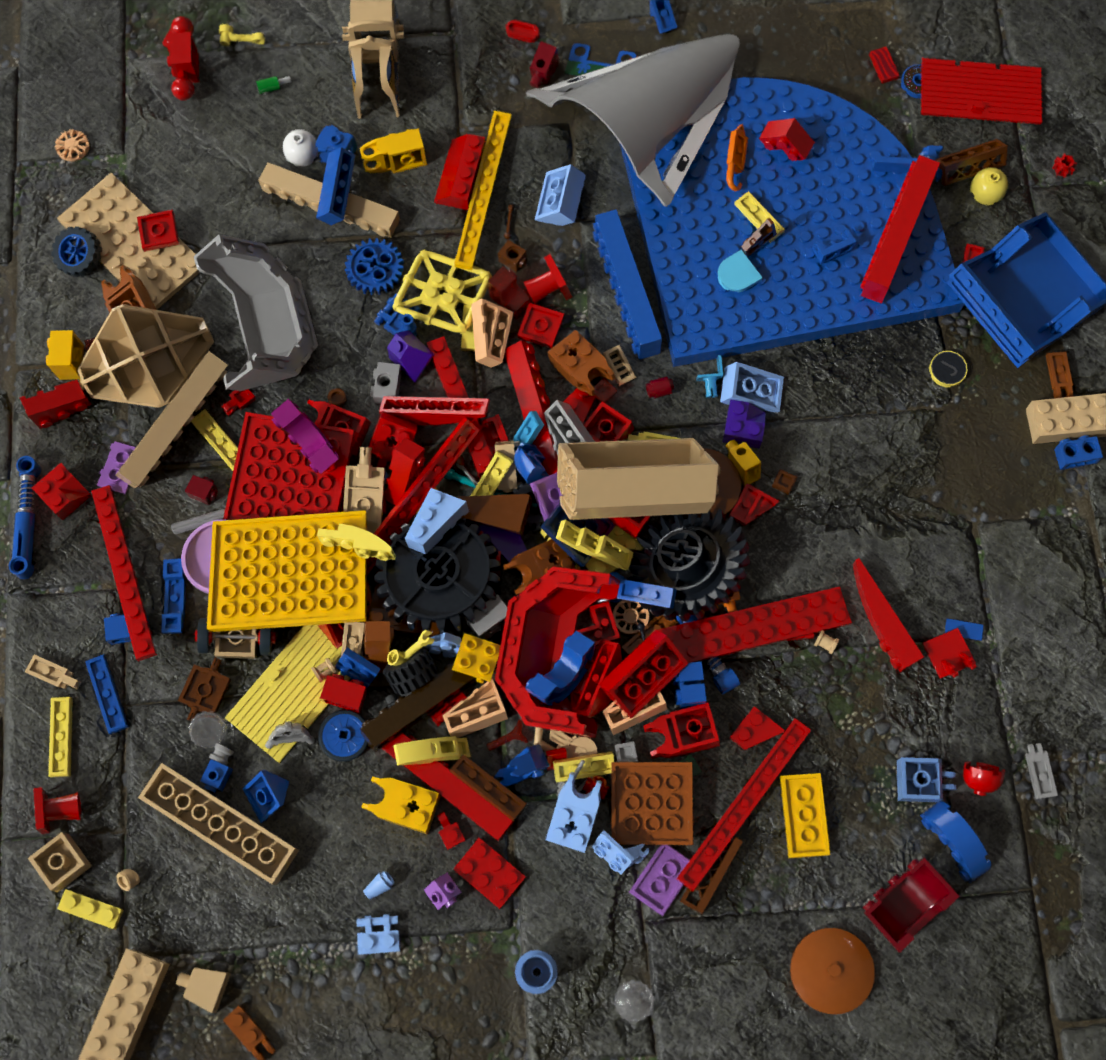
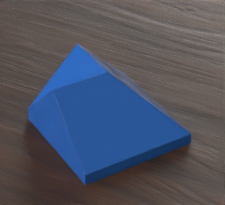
M266 770L260 771L243 788L260 823H264L284 804L289 781Z

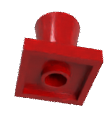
M551 254L544 257L550 271L533 279L523 281L535 304L559 288L566 300L572 298L567 284Z
M42 787L33 788L35 824L38 832L41 834L50 833L49 821L81 820L79 792L48 799L47 792Z

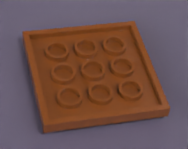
M612 762L611 837L618 844L694 845L693 762Z

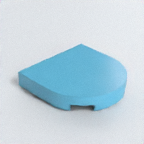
M742 250L722 261L718 269V281L726 290L743 292L762 281V276Z

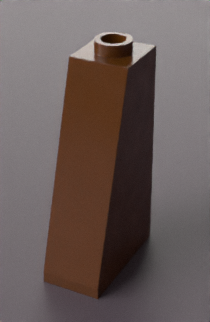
M511 494L458 497L467 502L469 512L462 516L467 521L523 535L533 501L531 495Z

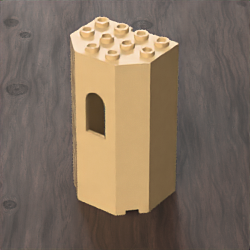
M694 438L559 443L557 483L560 493L563 495L560 496L561 507L570 520L708 513L715 503V498L719 491L717 476L720 475V466L704 451L703 447Z

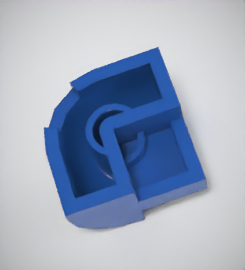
M522 442L515 451L514 463L527 484L530 485L534 481L549 476L541 464L546 458L536 445Z

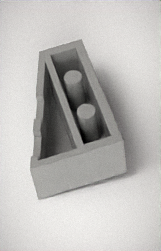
M556 400L544 412L549 433L553 437V448L557 455L559 443L595 442L569 404Z

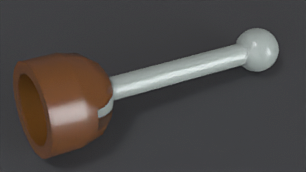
M460 455L452 468L461 469L476 486L478 482L464 467L465 460Z

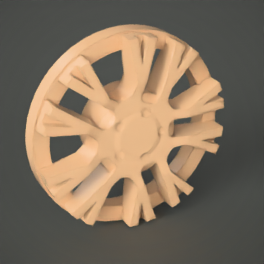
M74 129L62 132V135L55 141V149L58 155L66 161L82 159L88 153L90 147L89 140L84 133ZM85 142H86V146H81V145H80L81 143H85ZM77 153L78 156L73 157L72 154Z
M622 600L613 610L617 629L624 634H637L640 630L633 631L632 626L634 624L638 625V620L644 623L645 626L648 624V609L643 608L640 612H637L641 607L639 602H634L637 603V607L633 609L631 608V602L634 601ZM624 603H627L629 609L625 608ZM621 607L624 613H618V608ZM646 613V619L639 618L640 614ZM623 616V619H616V617ZM620 622H625V625L622 628L618 624ZM627 624L630 625L629 631L626 630Z

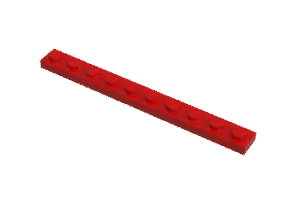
M464 417L373 534L381 538L388 545H391L392 542L389 536L392 533L400 534L402 531L401 525L407 524L423 504L430 488L435 489L480 429ZM367 558V575L375 566L378 558Z
M107 485L91 492L135 658L139 662L156 656L157 653L111 486Z
M794 718L676 879L692 892L811 730Z

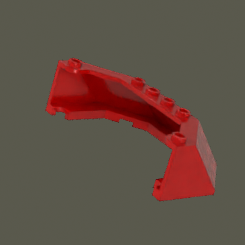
M552 567L545 575L533 581L524 591L508 601L495 680L501 686L506 697L517 710L525 725L596 738L598 729L596 720L592 717L588 718L579 715V713L572 712L573 707L568 697L558 704L553 702V705L549 706L526 690V684L538 673L544 676L553 669L555 663L562 655L566 638L570 635L572 636L576 631L578 615L599 599L614 600L617 598L620 580L611 574Z

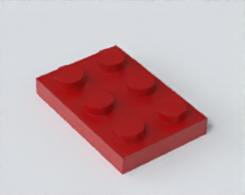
M481 838L477 839L453 869L499 909L503 907L526 878Z

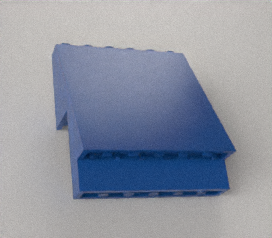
M1046 212L1017 225L991 250L961 263L949 274L950 279L946 282L1017 368L1106 306V282Z

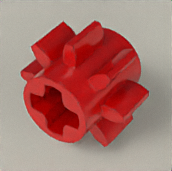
M1063 154L1061 158L1056 157L1052 169H1055L1056 175L1066 178L1068 173L1071 175L1074 173L1077 162H1074L1073 156Z
M601 776L588 777L583 787V790L586 791L585 794L590 793L596 786L597 780L602 781L600 796L604 800L609 789L606 786V780Z

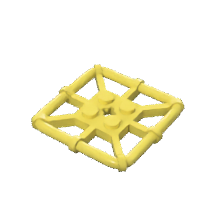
M424 249L416 256L408 274L404 276L403 284L392 307L395 312H399L402 315L410 314L414 319L425 322L426 325L430 326L432 324L463 334L466 333L473 320L471 304L483 299L490 285L492 275L489 271L473 266L472 271L463 270L480 276L465 281L453 278L458 269L454 267L455 259ZM429 258L451 265L452 267L448 275L435 272ZM422 261L430 274L427 283L414 279ZM482 283L475 298L462 295L466 288ZM409 286L423 290L420 296L402 302ZM440 290H445L447 293L441 295ZM459 302L471 306L463 323L455 311ZM420 304L432 307L427 315L408 308ZM437 310L450 313L456 325L434 318Z

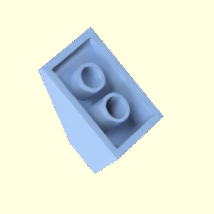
M735 362L724 369L720 402L728 405L730 399L748 402L762 411L778 413L780 412L784 377Z

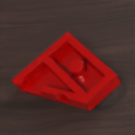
M754 706L730 736V739L744 750H747L782 734L785 730Z

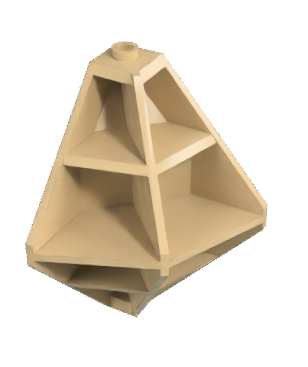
M122 304L111 310L77 369L80 376L79 383L82 389H86L90 397L94 399L160 408L172 401L210 349L214 340L204 319L201 317Z

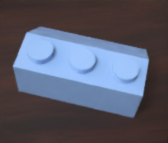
M571 164L546 172L535 220L560 226L574 223L586 175Z

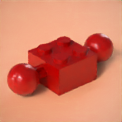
M179 16L171 23L172 33H169V41H167V49L170 52V56H167L168 67H171L172 76L176 77L171 87L173 95L179 100H188L195 91L193 83L199 82V51L192 37L194 31L193 23L187 17Z

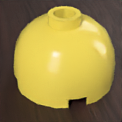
M992 167L979 171L970 185V191L975 196L974 199L984 205H994V203L1000 202L1008 190L1006 175L1001 170Z

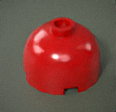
M971 761L964 763V782L969 788L974 790V794L986 796L987 793H993L1002 786L1005 776L1004 769L999 771L1000 767L977 762V766L971 765Z

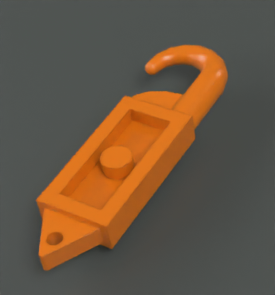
M743 124L739 125L734 131H731L726 163L728 164L726 181L729 188L733 191H739L742 188V183H739L738 186L734 184L733 177L734 174L741 173L745 165L748 137L745 135Z

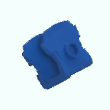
M333 125L325 126L315 144L318 152H320L321 162L327 163L328 153L340 147L353 154L358 149L353 135L342 133Z

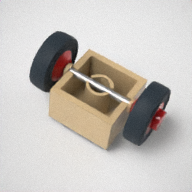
M200 618L198 630H195V641H197L198 653L201 654L210 653L211 644L215 640L214 656L217 658L257 659V641L260 645V654L271 655L273 644H276V632H274V628L260 629L259 633L258 629L213 633L207 630V618Z

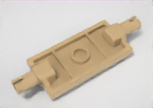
M360 447L359 464L357 466L346 465L343 512L366 510L367 531L373 534L382 523L385 468L373 467L371 465L372 448Z

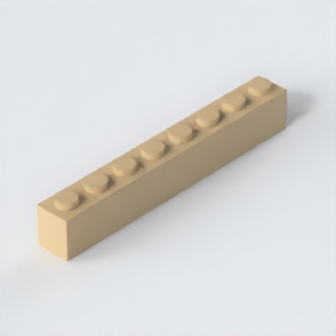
M267 163L259 178V183L264 192L277 194L282 199H290L300 206L306 205L314 211H318L322 182ZM351 193L348 194L344 216L346 223H354L364 230L370 229L383 237H392L400 221L397 210Z

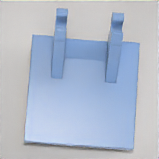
M605 831L599 835L592 845L595 853L599 857L604 858L609 863L611 869L619 872L621 875L633 864L641 863L643 858L649 853V848L644 852L641 851L644 844L624 849Z

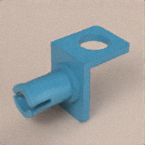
M721 355L717 357L718 373L698 375L696 381L705 382L706 398H711V396L712 398L718 397L716 381L723 377Z

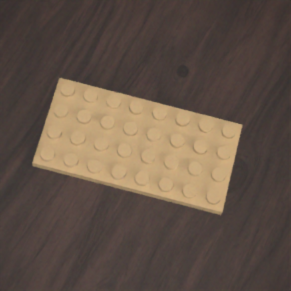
M110 173L57 217V219L66 229L78 226L95 234L101 243L99 244L100 247H102V252H100L101 260L99 262L119 281L121 280L120 267L122 265L129 267L134 275L141 279L156 309H158L200 273L194 260L196 254L180 238L179 245L144 252L142 250L137 217L153 214V212Z

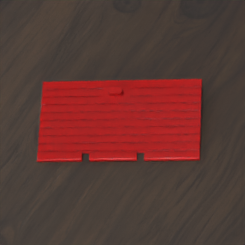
M922 58L921 115L1028 124L1042 123L1041 67L1000 64V69H996V64L968 61H960V66H955V60Z

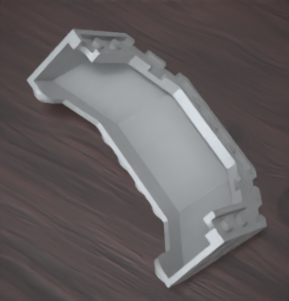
M219 234L194 256L197 269L201 273L213 275L232 294L248 357L247 362L239 372L230 371L224 375L226 389L243 391L297 376L301 371L300 369L311 357L312 352L318 347L302 282L297 276L293 277L286 270L288 267L278 257L275 259L268 252L269 248L264 243Z

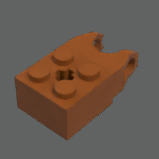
M125 265L120 267L121 280L116 287L105 279L102 281L103 297L109 313L113 308L122 304L157 310L141 279L134 275L129 267Z
M577 330L573 331L547 352L551 365L573 386L591 396L596 394L594 387L591 385V381L594 378L604 377L612 381L615 379V373L608 366L606 358Z
M553 539L514 556L508 564L503 566L504 570L514 568L522 574L523 582L514 590L516 594L524 591L529 584L541 578L552 567L576 569L572 558Z

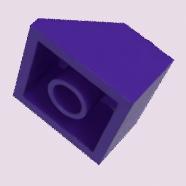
M730 399L722 442L728 443L731 440H735L738 445L746 442L749 447L760 449L766 413L748 402Z

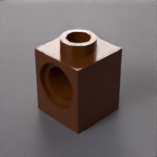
M507 240L498 252V260L517 273L527 263L526 250ZM513 255L518 256L515 259L510 258Z

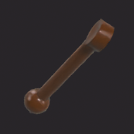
M513 205L508 206L509 214L507 230L504 234L505 239L511 238L510 227L514 210Z

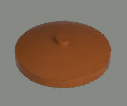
M824 928L808 934L796 946L790 963V975L795 991L808 1006L822 1013L843 1014L856 1009L866 1000L873 987L875 970L867 947L855 935L842 929Z

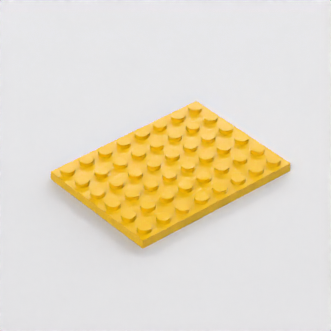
M366 510L213 521L207 630L209 632L366 621L367 558L359 557L353 547L352 549H345L335 545L327 547L317 537L319 528L338 530L339 524L351 525L367 531Z

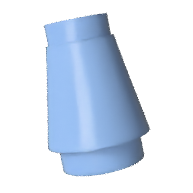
M387 871L379 872L363 891L371 900L392 889V885L395 882Z

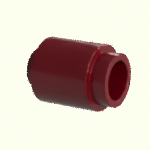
M667 376L651 380L645 384L649 398L653 397L656 399L672 394V390H674L673 381L668 379Z

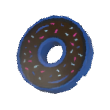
M922 65L908 67L901 78L902 89L907 92L906 94L914 98H921V84H917L914 80H921Z

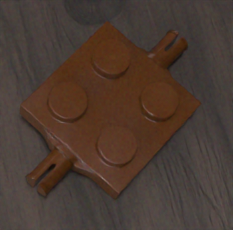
M214 657L210 668L193 665L178 699L179 702L191 708L187 720L195 723L199 712H207L216 716L231 682L229 677L223 676L217 671L222 660Z

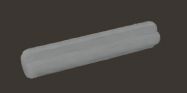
M225 509L173 523L171 525L172 532L179 534L196 529L207 522L221 520L224 517Z

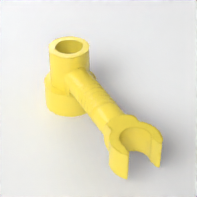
M227 24L219 26L220 44L223 46H230L231 41H245L256 44H264L265 42L263 33H253L252 35L233 34L232 26Z
M424 630L418 641L405 652L395 649L391 650L387 656L388 664L399 666L410 660L411 656L423 646L430 645L435 641L433 638H428L432 632Z

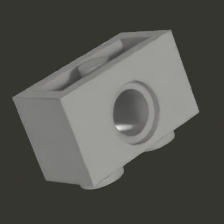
M378 362L377 369L374 368L373 379L375 384L371 386L370 396L373 397L375 404H381L383 396L398 397L402 375L400 364ZM386 381L390 382L389 385H387V386H382V383H383V382H386Z

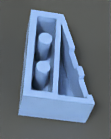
M430 488L405 537L408 548L427 554L443 538V535L450 528H453L463 515L465 516L469 512L467 502Z

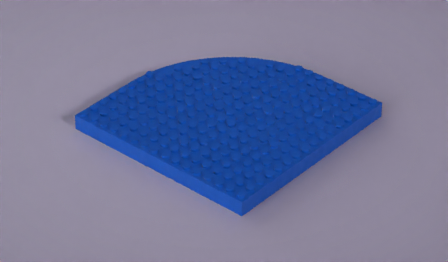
M747 77L731 79L727 99L670 205L667 207L663 206L658 197L637 177L629 157L621 146L673 367L717 359L718 355H721V358L958 313L964 306V303L946 283L950 279L949 274L955 270L930 189L882 304L861 296L863 289L860 286L907 176V173L872 171L873 162L876 156L912 157L899 140L880 122L859 107L832 93L787 80ZM795 118L815 142L805 160L792 161L782 149L768 150L765 148L759 137L768 121ZM743 124L745 135L748 137L744 170L739 174H734L733 177L734 184L738 186L739 183H742V188L739 191H733L729 188L726 181L728 167L726 163L731 131H734L739 125ZM693 125L685 126L658 152L655 162L662 181L664 180L663 174L675 153L683 145ZM749 191L781 224L785 231L771 243L768 241L748 257L762 276V281L743 292L726 290L720 285L718 269L722 261L742 250L743 242L757 230L734 205L737 199ZM848 228L857 241L854 250L820 264L811 248L815 242L821 243L837 236Z

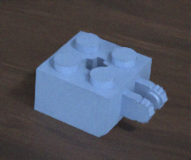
M901 757L897 760L898 801L940 802L943 800V790H956V785L942 784V778H954L956 773L942 771L941 759ZM919 776L923 783L917 782L916 778Z

